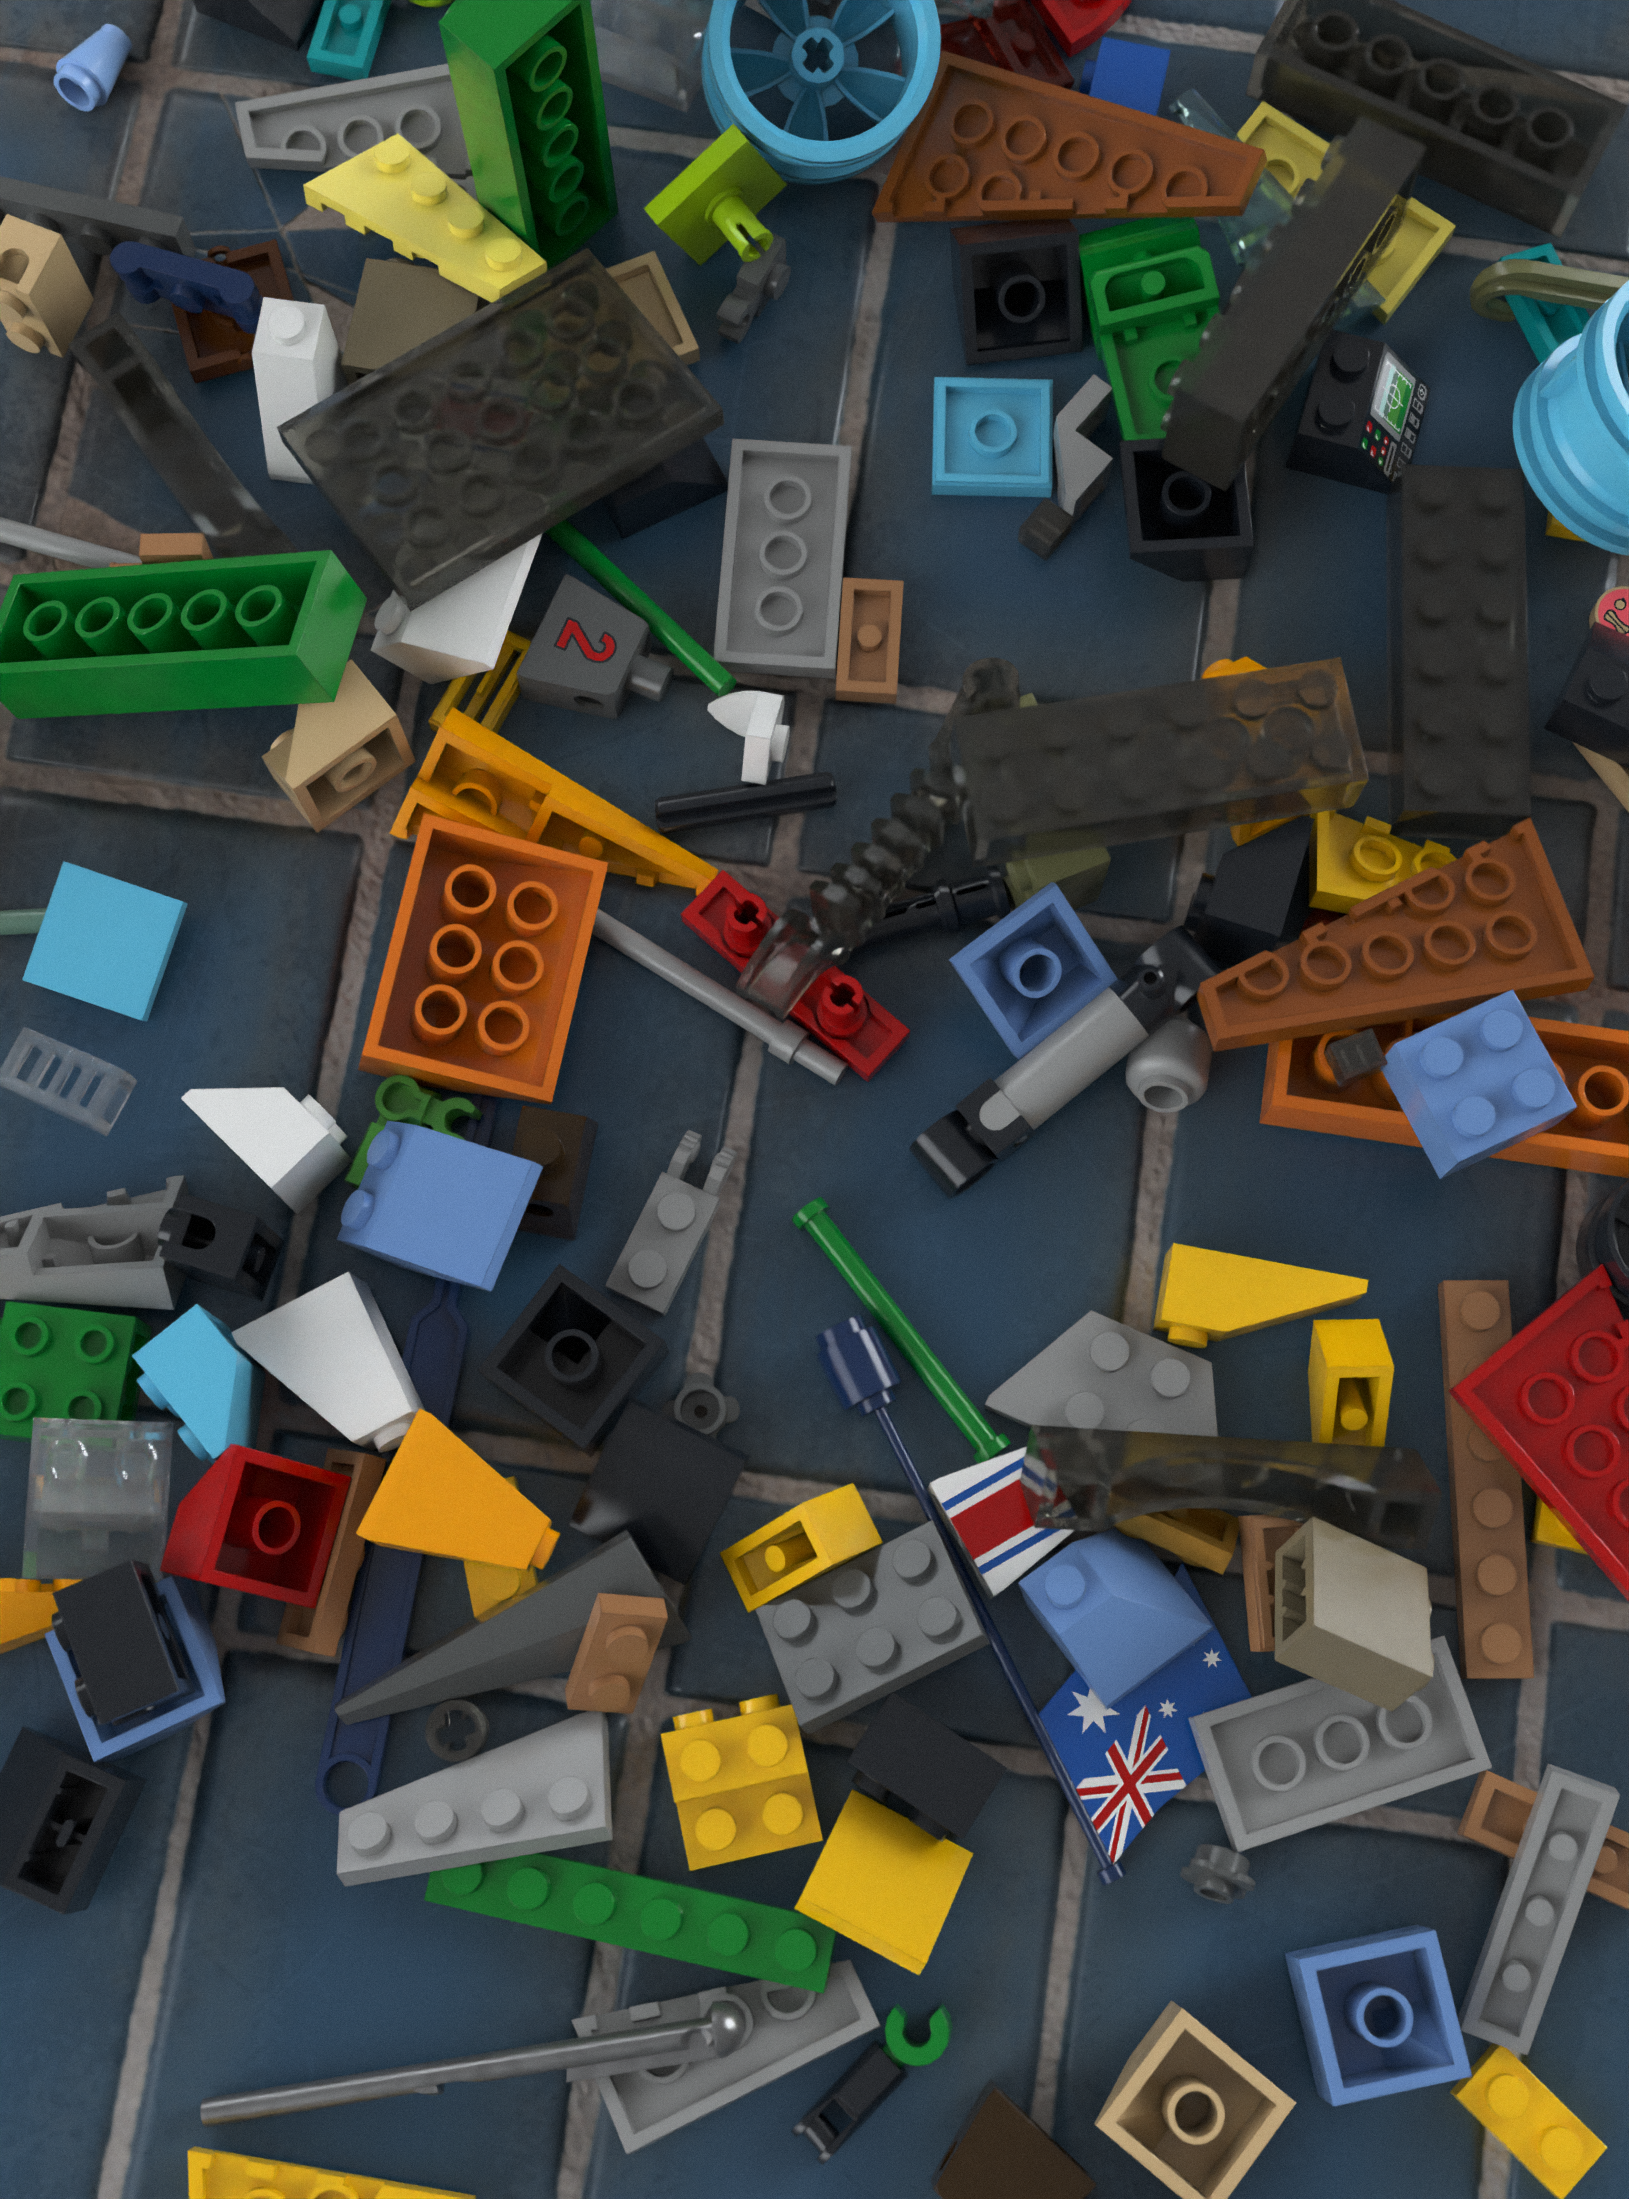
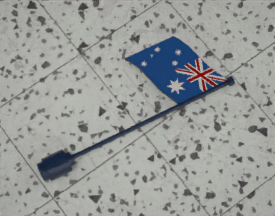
M862 1315L851 1317L832 1326L815 1337L821 1350L816 1356L843 1411L846 1412L857 1407L861 1417L872 1413L875 1414L928 1522L933 1520L942 1532L990 1641V1646L1101 1866V1869L1096 1873L1102 1885L1118 1880L1126 1874L1118 1858L1159 1808L1205 1771L1188 1718L1252 1697L1182 1562L1173 1577L1210 1621L1214 1630L1108 1710L1105 1709L1079 1673L1074 1670L1038 1712L886 1406L897 1400L892 1389L900 1385L902 1380L875 1326L867 1327Z

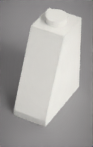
M264 297L252 349V358L268 474L270 479L329 486L349 390L341 366L343 357L325 305Z
M349 1271L231 1332L239 1347L350 1441L371 1451L377 1448L378 1452H387L400 1447L418 1409L420 1408L425 1411L368 1284Z

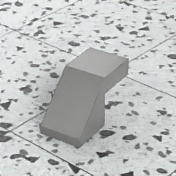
M1095 374L1056 416L1053 432L1052 455L1060 520L1068 528H1071L1105 490L1108 485L1113 462L1111 456L1088 440L1092 433L1107 418L1112 394V387Z

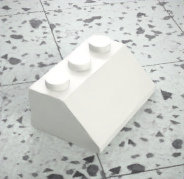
M465 478L429 489L423 495L416 508L415 518L418 520V524L412 540L402 550L397 559L395 573L398 575L392 594L382 604L376 615L375 628L378 631L371 651L429 684L494 669L553 504L542 497Z

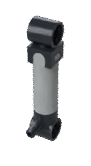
M1183 925L1172 929L1150 946L1137 959L1129 971L994 1081L991 1078L986 1080L955 1106L958 1110L948 1113L931 1125L912 1143L909 1148L910 1152L948 1199L957 1197L984 1177L997 1164L999 1159L1001 1161L1005 1160L1037 1134L1034 1131L1037 1127L1168 1020L1198 1002L1196 995L1200 983L1221 973L1222 970Z

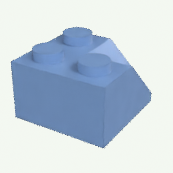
M171 1575L156 1582L196 1692L119 1726H113L112 1722L104 1726L99 1725L96 1716L89 1718L86 1715L75 1689V1679L82 1675L73 1651L68 1653L64 1651L54 1630L45 1633L94 1762H116L180 1732L225 1703L216 1641L191 1580Z
M1412 1925L1285 1953L1317 2094L1332 2106L1472 2077L1436 1930L1421 1925Z

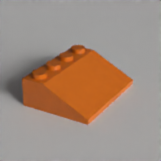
M423 813L358 1070L387 1078L395 1075L409 1076L420 1086L550 1105L554 1096L608 863Z

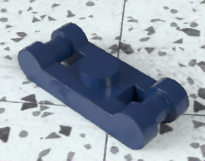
M134 241L122 242L111 252V266L121 280L125 281L126 288L137 302L151 304L160 298H165L177 307L191 313L200 314L204 309L233 317L243 331L248 334H256L263 297L259 294V289L249 274Z

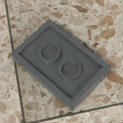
M933 1520L755 1609L799 1726L807 1734H811L990 1644L942 1532Z

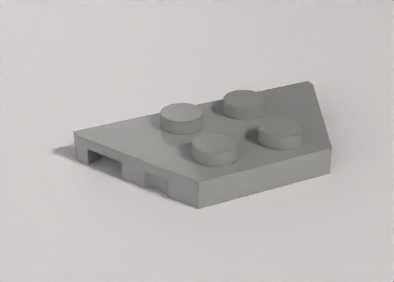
M1091 1310L991 1393L985 1403L984 1408L1103 1461L1117 1467L1121 1465L1217 1509L1221 1505L1223 1490L1212 1362Z

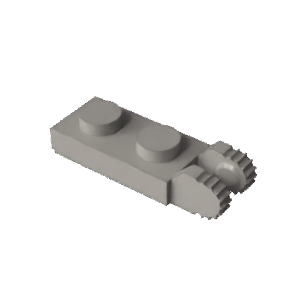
M689 1129L676 1149L667 1173H661L605 1284L607 1290L661 1316H665L721 1204L718 1197L738 1156V1152L724 1146L721 1152L717 1153L711 1164L703 1190L684 1182L683 1179L691 1163L695 1161L700 1151V1142L702 1140V1135Z

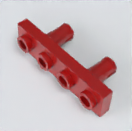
M724 870L681 913V919L685 925L842 1061L849 1064V1067L865 1081L869 1082L909 1039L911 1030L867 994L856 979L845 975L767 908L761 897L750 893Z

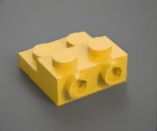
M778 1694L738 1702L741 1716L720 1721H714L712 1708L672 1717L675 1731L661 1734L674 1803L676 1802L690 1871L823 1841L798 1720L791 1704L780 1706Z

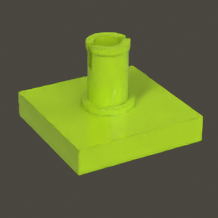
M733 123L645 206L644 210L656 225L700 266L728 240L744 262H752L760 258L761 254L748 240V236L751 235L765 251L770 248L774 238L772 233L763 226L755 215L787 184Z

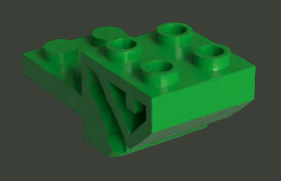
M1194 217L1144 218L1080 234L1081 292L1098 361H1104L1109 386L1112 387L1111 395L1122 440L1213 436L1244 429L1246 417L1218 307L1220 300L1219 290L1210 254L1207 249L1201 247L1199 227Z

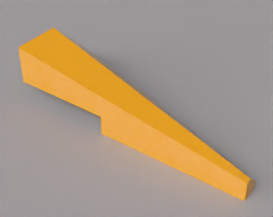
M452 707L439 727L418 776L411 785L390 831V834L403 839H408L412 834L418 835L422 816L425 813L608 863L606 872L635 877L636 884L653 887L657 882L687 887L695 889L696 896L708 886L719 871Z

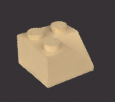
M352 659L346 663L335 701L298 704L295 727L277 737L272 743L270 751L261 756L274 780L316 833L416 762L396 713Z
M1171 2000L1130 2055L1094 2124L1182 2199H1228L1296 2102Z

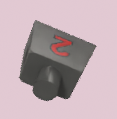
M565 574L516 675L522 696L527 700L615 719L621 715L631 692L661 703L671 686L674 668L648 658L652 647L649 625L642 618L576 578Z

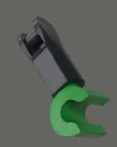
M897 2003L887 2018L885 2027L887 2043L883 2045L878 2040H874L792 2129L791 2132L796 2138L802 2133L821 2153L816 2159L821 2165L829 2160L909 2076L904 2068L905 2064L913 2066L928 2065L942 2055L952 2033L950 2013L944 2004L930 2017V2039L925 2042H916L907 2034L908 2014ZM833 2099L853 2119L841 2133L822 2113V2110Z

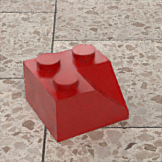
M230 1444L179 1503L159 1571L315 1609L351 1477L241 1445Z

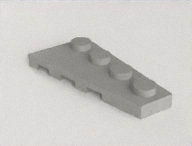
M448 64L235 102L245 158L250 168L327 172L399 133L449 178L466 179L472 176Z
M583 1712L340 1811L337 1853L338 1877L344 1886L347 1887L612 1840L608 1718L605 1712Z
M845 1960L832 1963L827 1990L824 1994L762 1979L731 1987H720L698 1992V1994L671 2000L637 2005L625 2010L571 2020L579 2038L711 2016V2006L714 2001L730 2004L739 2012L743 2020L744 2035L742 2042L734 2053L725 2058H715L595 2078L626 2154L631 2155L880 2028L879 2020L852 1961Z

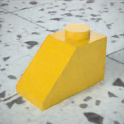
M1379 1319L1313 1320L1308 1383L1315 1472H1380L1382 1469L1394 1363Z
M851 1483L799 1504L720 1552V1555L748 1613L856 1559L882 1544L883 1541L854 1483Z

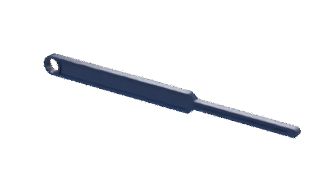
M474 1094L472 1104L483 1114L480 1120L469 1117L465 1135L466 1141L491 1148L501 1097ZM436 1277L432 1301L411 1317L402 1361L425 1411L431 1413L451 1431L471 1329L458 1309L463 1284ZM399 1447L383 1452L382 1458L387 1460L381 1480L384 1479ZM366 1539L364 1543L365 1556L357 1576L315 1780V1792L320 1804L327 1811L335 1815H339L340 1811L350 1808L334 1803L327 1792L328 1776L332 1769L340 1763H356L364 1769L367 1775V1793L358 1804L377 1796L394 1714L346 1725L334 1710L335 1703L405 1661L426 1554L381 1547Z

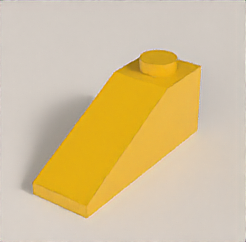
M1173 1243L1165 1254L1153 1330L1168 1332V1341L1173 1344L1192 1348H1206L1208 1340L1218 1342L1353 1304L1367 1293L1368 1280Z

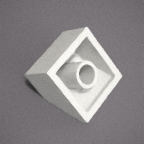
M284 1087L190 1089L181 1097L296 1214L300 1213L352 1162V1159L340 1146L348 1136L337 1126L333 1117L309 1094L300 1103Z

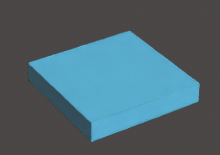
M934 377L932 495L1050 498L1052 492L1053 380Z
M63 861L22 980L147 1022L188 903Z

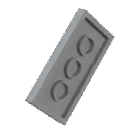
M732 438L713 658L728 672L835 679L852 446Z
M1445 1635L1431 1639V1653L1435 1659L1433 1678L1425 1688L1416 1691L1392 1712L1312 1677L1188 1718L1233 1851L1241 1852L1492 1768Z

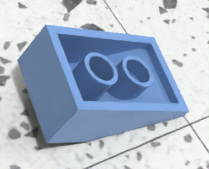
M387 1120L384 1130L380 1131L370 1144L367 1153V1163L369 1165L358 1190L349 1196L341 1214V1223L343 1225L336 1240L402 1269L492 1291L543 1166L527 1159L418 1125Z

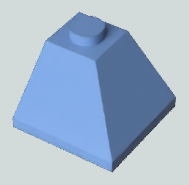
M1054 882L1049 883L949 959L1005 1044L1018 1060L1118 980L1065 896Z
M1116 1528L1072 1542L1018 1582L1026 1606L1106 1710L1214 1630L1210 1621L1143 1539L1126 1536Z

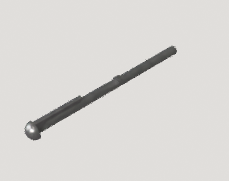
M714 2001L712 2002L711 2016L203 2098L200 2107L201 2120L204 2127L415 2093L439 2095L444 2092L443 2084L450 2082L495 2081L567 2069L566 2082H573L715 2058L721 2059L734 2053L740 2046L744 2035V2024L739 2012L733 2006L725 2002Z

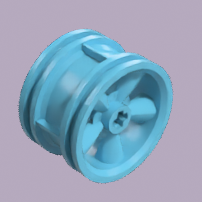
M714 0L704 38L701 62L702 85L710 114L721 134L734 123L785 182L802 185L831 184L852 178L868 170L888 154L921 110L932 89L938 69L941 45L940 23L934 0H842L833 20L823 16H809L807 0H757L773 22L782 30L774 42L772 52L737 47L730 48L731 24L747 0ZM889 20L899 43L902 64L901 76L880 70L858 67L859 55L854 42L864 38ZM808 49L812 56L817 49L825 53L827 56L823 66L826 71L825 73L822 72L819 66L814 73H811L804 67L803 64L807 58L805 50ZM777 85L783 96L794 103L784 130L776 127L762 116L748 98ZM846 97L871 121L877 124L862 134L851 138L829 141L825 108L837 104Z
M1629 280L1594 312L1581 334L1563 342L1530 373L1518 392L1513 412V437L1516 453L1527 481L1543 505L1560 523L1578 537L1601 549L1629 556Z

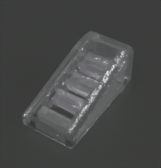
M23 1027L0 1068L1 1087L106 1137L137 1083V1080L126 1070L27 1027ZM35 1047L43 1052L25 1082L16 1077L32 1048ZM54 1057L61 1059L62 1062L47 1089L39 1088L38 1086ZM76 1066L82 1069L69 1095L64 1099L59 1094ZM94 1076H97L102 1081L87 1108L79 1105Z

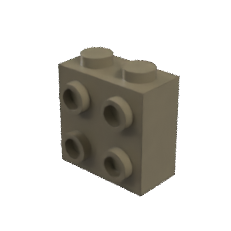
M366 258L341 362L351 395L438 408L447 384L454 380H475L491 308L490 302L439 275V269L417 266L401 258H391L387 261Z
M1312 1516L1275 1551V1661L1391 1712L1416 1691L1425 1688L1433 1678L1435 1659L1431 1653L1430 1616L1432 1604L1428 1596L1427 1567Z

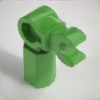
M391 1076L383 1081L376 1091L375 1104L380 1116L377 1123L370 1122L344 1178V1182L356 1189L359 1188L369 1165L367 1163V1153L370 1144L375 1136L384 1130L387 1120L418 1125L465 1140L462 1136L452 1133V1123L459 1116H469L472 1119L480 1120L483 1113L467 1099L455 1097L443 1101L440 1093L421 1087L409 1076Z

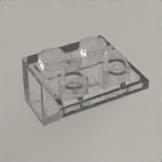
M591 0L601 80L688 112L702 84V50L712 5L699 0Z
M34 1417L22 1578L84 1580L132 1559L149 1564L155 1581L162 1580L163 1572L159 1570L166 1545L173 1423Z

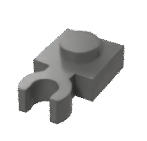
M772 233L774 237L773 242L767 251L758 242L755 244L754 247L761 254V257L752 262H744L736 276L737 286L725 298L717 312V318L723 321L718 329V335L737 344L745 337L753 316H760L770 298L778 300L789 281L791 267L786 265V239Z

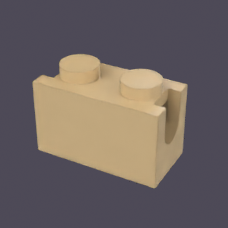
M6 214L0 225V320L7 331V337L18 347L31 353H39L41 348L46 346L50 353L63 358L94 298L61 234Z

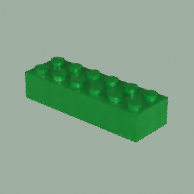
M455 0L438 23L478 202L547 262V275L549 276L619 212L591 0Z
M332 550L13 575L0 608V702L17 719L334 702L367 597Z

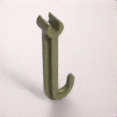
M1508 259L1496 262L1485 268L1475 278L1470 288V302L1472 309L1478 315L1502 322H1511L1516 318L1507 302L1495 298L1502 295H1521L1541 301L1597 310L1629 280V277L1526 259Z

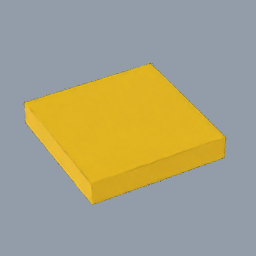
M852 1789L794 1909L907 1970L920 1975L929 1959L973 1853L946 1838L943 1842L939 1841L908 1820V1818Z

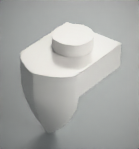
M744 690L726 694L708 704V711L718 722L736 734L745 737L741 781L766 785L772 761L783 763L790 732V726L782 725L785 704L784 695Z

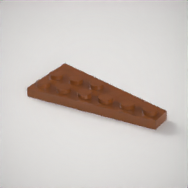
M942 51L932 89L926 102L907 130L872 210V215L878 223L1243 216L1265 167L1267 157L1264 149Z
M1531 817L1512 826L1508 834L1490 843L1484 840L1466 849L1463 857L1439 869L1430 867L1350 907L1347 915L1325 926L1320 922L1302 931L1298 940L1274 952L1265 950L1201 982L1196 997L1213 1051L1217 1052L1465 1011L1512 989L1519 1001L1585 991L1589 988L1595 976Z

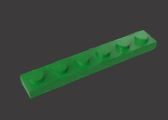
M542 1852L430 1872L424 1901L823 1994L827 1990L838 1935L837 1931L800 1911Z

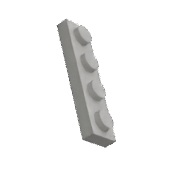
M1551 1764L1547 1765L1458 2015L1461 2031L1528 2056L1620 1798V1794L1615 1787Z

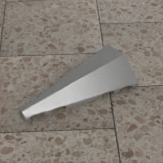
M185 1175L166 1178L165 1190L131 1198L125 1188L108 1191L107 1203L97 1206L64 1209L62 1203L1 1216L0 1299L174 1310L186 1276L159 1256L162 1246L158 1245V1232L166 1212L170 1208L177 1209L182 1193L188 1194Z

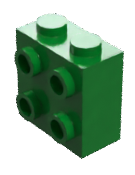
M6 1301L3 1318L0 1317V1439L129 1455L141 1390L137 1379L144 1373L132 1355L150 1341L152 1326L135 1316Z

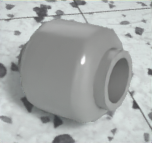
M1178 1015L1173 1016L1128 1053L1125 1069L1127 1086L1143 1105L1158 1112H1177L1199 1101L1207 1090L1213 1048L1210 1038L1203 1029L1187 1018Z

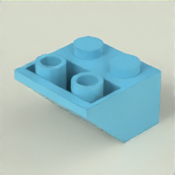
M196 1304L133 1354L132 1357L145 1372L137 1379L143 1391L161 1410L167 1407L177 1418L181 1417L185 1422V1425L177 1430L181 1439L202 1462L208 1459L214 1464L230 1444H237L256 1450L266 1373L254 1358L236 1344L231 1333L232 1331L225 1323Z

